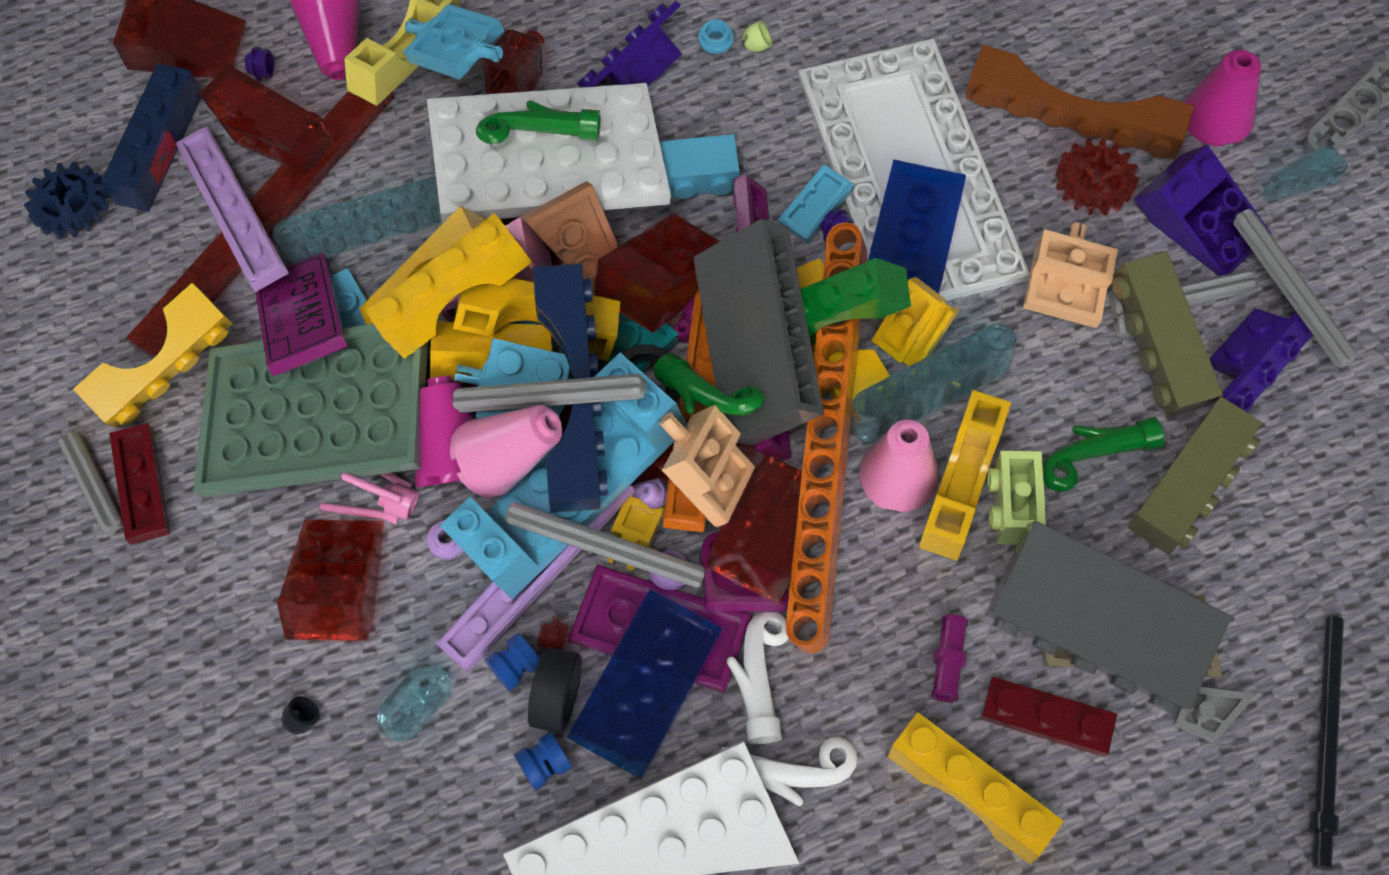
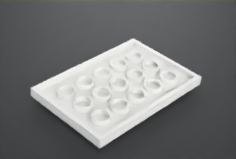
M647 83L427 99L441 224L460 206L486 219L496 213L499 219L521 217L586 181L593 185L603 210L670 204L671 193ZM529 100L549 108L568 112H581L582 109L600 110L601 115L598 141L580 140L579 136L510 129L508 137L503 142L491 145L482 142L477 137L476 127L482 119L491 114L528 110L526 102Z

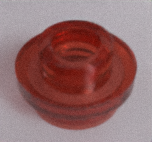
M552 616L549 624L542 622L536 642V647L543 648L542 654L548 647L563 649L568 624L560 623L559 618Z

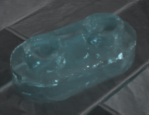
M423 663L414 667L379 707L376 715V724L379 731L389 739L397 742L407 741L415 736L446 700L451 686L448 674L430 663ZM428 678L427 687L420 690V683L423 679ZM400 710V718L392 723L391 718L393 714Z

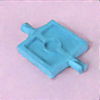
M447 4L437 16L428 22L423 23L409 18V22L406 21L405 31L416 35L413 42L403 51L408 62L460 80L479 58L499 62V59L503 56L502 48L492 45L504 32L499 19Z
M493 338L488 359L483 367L477 369L457 364V372L470 374L471 376L455 373L454 381L482 387L567 380L570 368L564 354ZM565 405L546 407L553 410L559 417ZM524 408L476 411L475 418L496 415Z

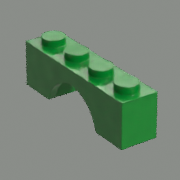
M878 258L871 259L800 289L811 345L816 343L815 332L829 324L850 319H880L911 307L906 268Z

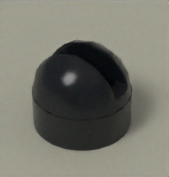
M298 696L294 697L286 705L281 721L283 727L289 733L302 734L309 731L317 723L320 712L312 700Z

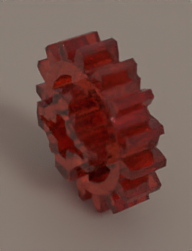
M1086 139L1083 148L1074 143L1070 153L1064 152L1055 173V177H1058L1056 189L1065 190L1062 197L1063 201L1071 199L1075 201L1074 210L1077 211L1083 205L1087 207L1088 215H1092L1095 208H1100L1103 215H1108L1111 206L1119 211L1122 209L1125 201L1130 202L1139 181V177L1135 176L1138 166L1137 164H1128L1131 157L1129 152L1122 155L1118 153L1119 144L1116 143L1112 148L1106 147L1105 139H1101L1098 146L1093 145L1090 139Z

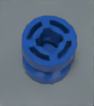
M516 633L507 641V651L493 652L484 659L494 675L509 692L521 684L524 671L527 673L536 672L540 660L532 647L519 633Z
M550 731L539 738L537 745L532 748L524 747L513 754L535 791L545 786L548 778L552 775H562L572 769L566 755Z

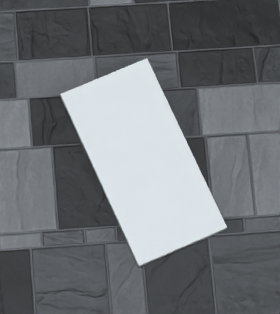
M934 38L799 70L798 77L831 168L853 183L854 189L844 200V204L849 217L854 220V225L862 233L867 249V261L878 258L906 268L908 280L917 277L945 298L946 301L1028 281L1029 270Z

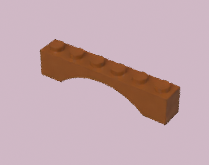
M986 45L981 47L970 76L965 97L966 99L973 100L980 106H994L1007 110L1014 116H1028L1041 120L1051 127L1062 126L1078 131L1085 137L1096 136L1113 141L1119 147H1133L1147 151L1157 158H1171L1174 160L1185 139L1194 105L1160 95L1144 100L1122 103L1100 102L1081 98L1059 90L1042 80L1025 65L1017 54Z

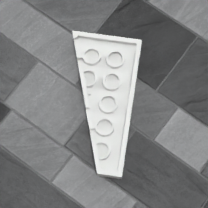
M743 740L509 849L503 854L512 875H705L800 864Z

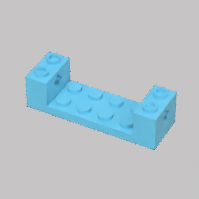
M621 352L595 377L640 374L646 381V394L641 399L601 402L602 416L594 417L595 431H603L605 455L597 456L598 471L606 470L608 495L600 496V509L550 513L546 461L559 444L558 442L510 492L504 494L486 512L469 497L440 525L457 545L511 599H514L569 545L508 524L505 521V516L512 502H517L588 526L674 442L670 435L659 426L658 423L661 418L667 413L672 412L684 427L687 425L676 402Z

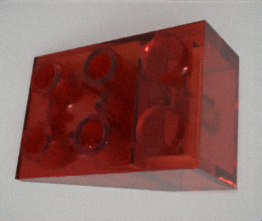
M127 0L113 45L128 70L153 72L156 64L159 63L191 70L193 76L229 80L246 21L195 0Z
M672 213L598 259L594 296L620 301L619 312L653 333L678 316L699 291L693 257L721 241L689 223L684 218Z
M304 520L277 602L285 640L368 641L375 614L384 521Z

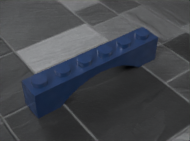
M582 264L533 267L537 320L551 333L562 349L571 370L572 379L595 377L598 374L597 353L589 354L588 340L596 339L594 315L586 316L585 303L593 302L591 278H583ZM601 402L572 405L568 425L559 444L546 461L550 513L600 509V496L608 495L606 470L598 471L597 456L605 455L603 431H595L594 417L602 416Z

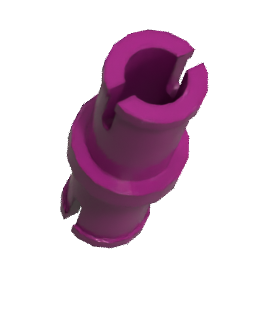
M947 614L941 618L942 626L939 648L934 650L933 662L936 664L931 697L939 702L954 703V701H958L959 697L958 688L961 668L966 666L967 655L963 653L968 620L960 615Z

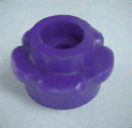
M253 47L251 52L245 57L247 73L254 76L257 82H261V78H272L275 66L272 52L269 49Z
M846 210L830 211L822 220L820 229L823 231V240L825 242L833 226L843 222L854 224V220L847 215Z

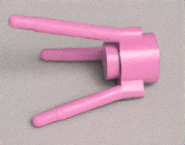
M342 473V480L380 496L378 506L383 507L384 510L321 503L319 508L322 511L384 519L397 524L399 518L405 521L409 520L417 504L419 491L412 489L413 483L399 478L394 473L379 474L394 484L387 483L384 488L351 474Z

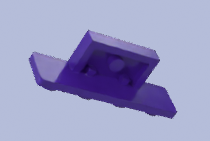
M676 0L668 7L664 3L660 4L647 16L651 23L645 29L639 24L624 38L628 43L627 46L621 51L617 47L613 48L601 60L604 67L597 74L591 69L577 82V85L580 88L595 87L608 75L615 85L647 83L648 87L682 55L659 27L681 6Z
M1255 308L1210 357L1211 365L1216 371L1236 377L1223 392V398L1248 412L1261 393L1275 382L1283 368L1298 356L1300 349L1313 334L1296 311L1290 318H1285Z

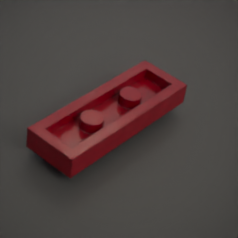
M149 423L109 433L125 540L132 545L169 535L170 528L153 428Z
M992 677L989 682L980 720L1106 757L1109 754L1117 713Z

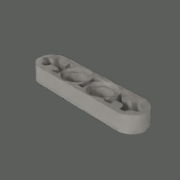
M1380 61L1375 64L1309 131L1303 142L1302 149L1310 159L1324 162L1333 158L1389 100V80L1381 88L1376 85L1380 78L1384 76L1389 77V61ZM1364 95L1371 99L1373 105L1363 106L1356 101L1355 96ZM1340 116L1348 119L1352 127L1342 128L1338 126L1334 121V117ZM1327 133L1330 136H1332L1327 145L1325 144L1322 147H1320L1316 144V142H1320L1326 136Z

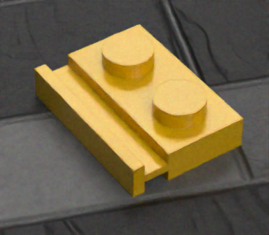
M917 277L908 280L911 307L886 316L871 340L899 363H905L910 367V371L913 374L922 369L960 311L957 307H952L946 303L945 298Z

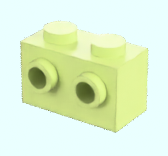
M1000 451L994 468H989L987 474L988 492H994L995 506H990L989 528L990 530H996L997 544L1018 545L1028 523L1038 521L1046 525L1042 451Z

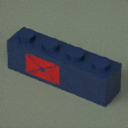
M156 64L101 180L115 205L150 211L178 150L175 143L183 139L203 95L191 70Z

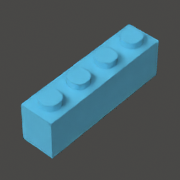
M735 134L659 141L671 197L688 199L696 194L707 193L722 196L735 191L734 179L739 177Z

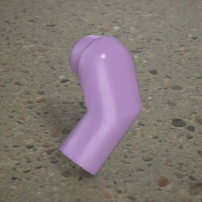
M661 478L631 484L635 490L632 496L639 498L649 508L659 509L665 505L667 486Z

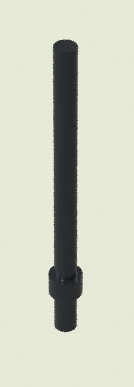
M1336 616L1326 618L1316 812L1311 813L1310 832L1315 834L1313 868L1319 870H1332L1333 837L1338 836L1339 816L1335 815L1344 619Z

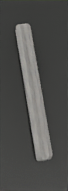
M1251 209L1238 213L1233 221L1234 226L1332 362L1338 368L1351 364L1357 357L1356 350L1263 223Z
M640 374L458 388L453 392L452 404L455 409L463 413L528 408L539 405L554 406L641 399L646 394V381Z
M512 502L509 505L505 516V521L513 526L695 588L701 585L705 575V568L703 566L517 502Z

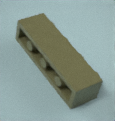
M1168 251L1123 263L1113 275V290L1117 299L1122 300L1127 313L1126 325L1130 334L1137 339L1140 347V363L1143 369L1149 372L1154 385L1153 397L1157 406L1163 408L1166 417H1171L1213 404L1220 396H1223V393Z
M1220 396L1136 514L1128 529L1169 556L1177 545L1185 549L1199 530L1192 525L1198 515L1206 519L1220 500L1213 495L1218 486L1221 485L1227 489L1240 471V468L1235 466L1234 463L1239 456L1248 459L1261 439L1254 435L1263 422Z

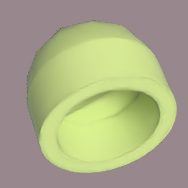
M758 21L745 29L743 40L745 41L746 49L752 52H761L772 47L770 33L762 21Z

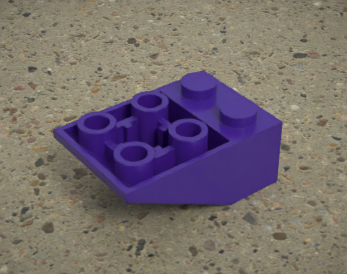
M1208 145L1181 154L1134 198L1135 202L1156 228L1218 276L1232 273L1253 252L1233 224L1238 213L1247 209L1253 210L1268 232L1272 234Z

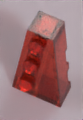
M229 64L199 93L235 144L306 174L335 143L326 130L328 127L327 123L318 114L305 110Z
M766 453L744 489L728 523L723 525L715 538L706 567L779 605L791 578L802 477L801 470Z

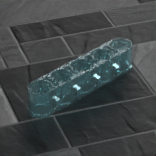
M436 176L286 218L275 226L273 238L283 258L290 264H296L323 252L328 257L441 224L439 202H434L438 200Z
M1002 324L987 326L862 390L855 396L853 401L851 431L853 435L865 442L877 441L896 422L906 419L916 421L1005 374L1011 366L1017 341L1016 334L1011 328Z

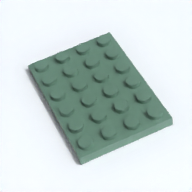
M374 324L344 328L347 341L346 348L276 376H272L267 367L263 341L210 349L193 492L201 497L338 480L341 479L342 473L361 477L421 469L420 388L426 387L428 342L404 359L381 336Z

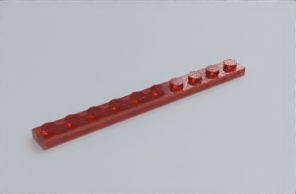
M348 91L249 200L270 238L395 98L393 91L378 106ZM222 231L129 333L126 339L132 346L154 359L164 346L167 337V321L163 308L191 283L197 286L214 302L242 271Z

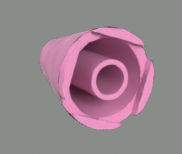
M539 405L465 422L456 429L451 437V461L456 458L461 470L456 474L470 491L484 498H493L510 492L560 441L562 437L561 421L553 410Z
M906 419L896 422L865 453L861 461L859 470L860 484L866 496L878 507L899 512H910L926 504L933 497L937 489L939 470L926 428L917 421Z

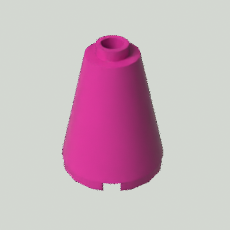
M290 0V5L320 72L332 80L346 79L344 58L357 47L360 0Z
M1246 50L1229 52L1186 97L1184 103L1194 105L1187 130L1200 142L1215 147H1223L1224 144L1240 143L1251 133L1255 124L1261 74V63L1253 53Z
M451 376L427 379L428 387L420 388L421 469L415 470L414 480L416 488L460 481L456 474L461 471L455 458L451 461V437L459 426L475 419L473 412L461 413L453 407V392L458 388H462L460 382L452 383Z

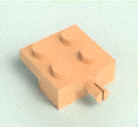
M1073 223L1070 236L1044 229L1035 244L1023 309L1097 328L1102 321L1107 289L1113 281L1118 249L1084 240L1087 231L1085 224H1082L1079 229L1080 223Z
M716 405L692 415L686 427L681 424L672 412L667 413L658 424L674 440L673 451L662 471L715 527L727 524L755 469V466L736 446L741 433L719 411Z

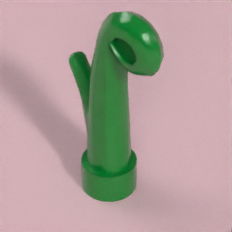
M529 100L526 102L528 110L491 114L482 119L476 127L477 137L482 142L491 145L503 142L508 137L510 129L579 136L580 140L598 141L601 115L600 110L582 109L581 112H568L549 108Z
M667 353L660 357L654 368L655 378L668 388L675 389L678 392L688 414L695 412V401L708 408L716 405L720 412L727 415H748L757 411L765 400V393L756 386L741 387L730 396L724 394L696 374L690 368L687 361L674 353Z
M1156 417L1136 421L1135 425L1124 427L1093 428L1080 425L1073 426L1072 432L1074 434L1088 438L1071 443L1050 454L1042 463L1043 481L1051 490L1058 492L1068 491L1074 488L1079 478L1077 470L1072 464L1074 462L1141 449L1143 452L1163 448L1164 434L1159 420ZM1056 468L1066 473L1067 477L1058 478L1055 476L1054 471Z

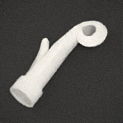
M760 612L753 616L749 622L744 642V669L734 657L731 656L727 659V664L738 682L748 715L746 729L749 744H767L782 740L780 719L775 715L763 645L764 643L766 645L779 646L788 640L786 618L779 612ZM766 624L775 625L778 629V634H770L764 626Z
M839 736L831 737L821 745L819 759L822 768L750 755L765 789L784 797L797 806H801L804 801L791 787H827L841 783L850 777L856 768L858 760L854 745L848 739ZM833 749H838L844 754L843 764L838 767L830 760L829 754Z

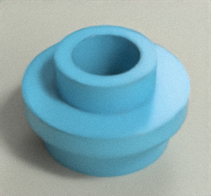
M718 19L710 20L703 25L699 32V45L704 51L711 54L724 53L733 44V32L726 22Z

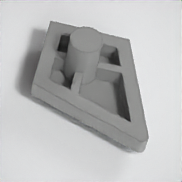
M1200 687L1191 710L1179 709L1173 726L1211 743H1215L1251 702L1254 694Z

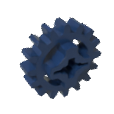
M72 162L69 169H65L62 163H57L55 172L45 168L43 170L45 177L42 180L38 178L31 180L36 188L25 191L30 201L24 203V207L29 212L28 216L36 227H40L44 234L49 235L53 231L59 239H62L66 231H69L73 238L78 236V229L82 227L88 232L91 231L89 223L92 220L97 222L103 220L98 213L99 210L109 209L105 199L110 197V195L101 183L102 178L100 175L94 173L88 165L81 169L77 162Z

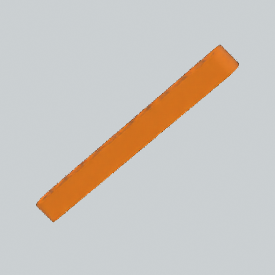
M839 223L829 231L826 240L822 280L867 261V249L862 233L853 223ZM845 243H855L853 248L849 250H839ZM850 319L837 325L829 324L817 330L814 363L824 415L807 422L786 618V634L789 640L802 652L808 654L818 653L823 650L830 638L861 319ZM835 351L845 352L841 360L837 362L827 361L831 353ZM832 388L841 389V393L837 398L833 400L823 399L824 394ZM835 426L838 428L833 437L829 439L819 438L820 432L825 427ZM824 464L834 466L832 473L826 478L815 477L816 470ZM827 503L830 505L829 511L825 516L821 518L811 517L812 509L817 504ZM817 542L826 544L825 551L820 557L813 559L807 557L808 548L812 544ZM812 582L821 583L822 589L817 597L814 599L803 598L804 588ZM806 623L817 624V633L811 640H799V630Z

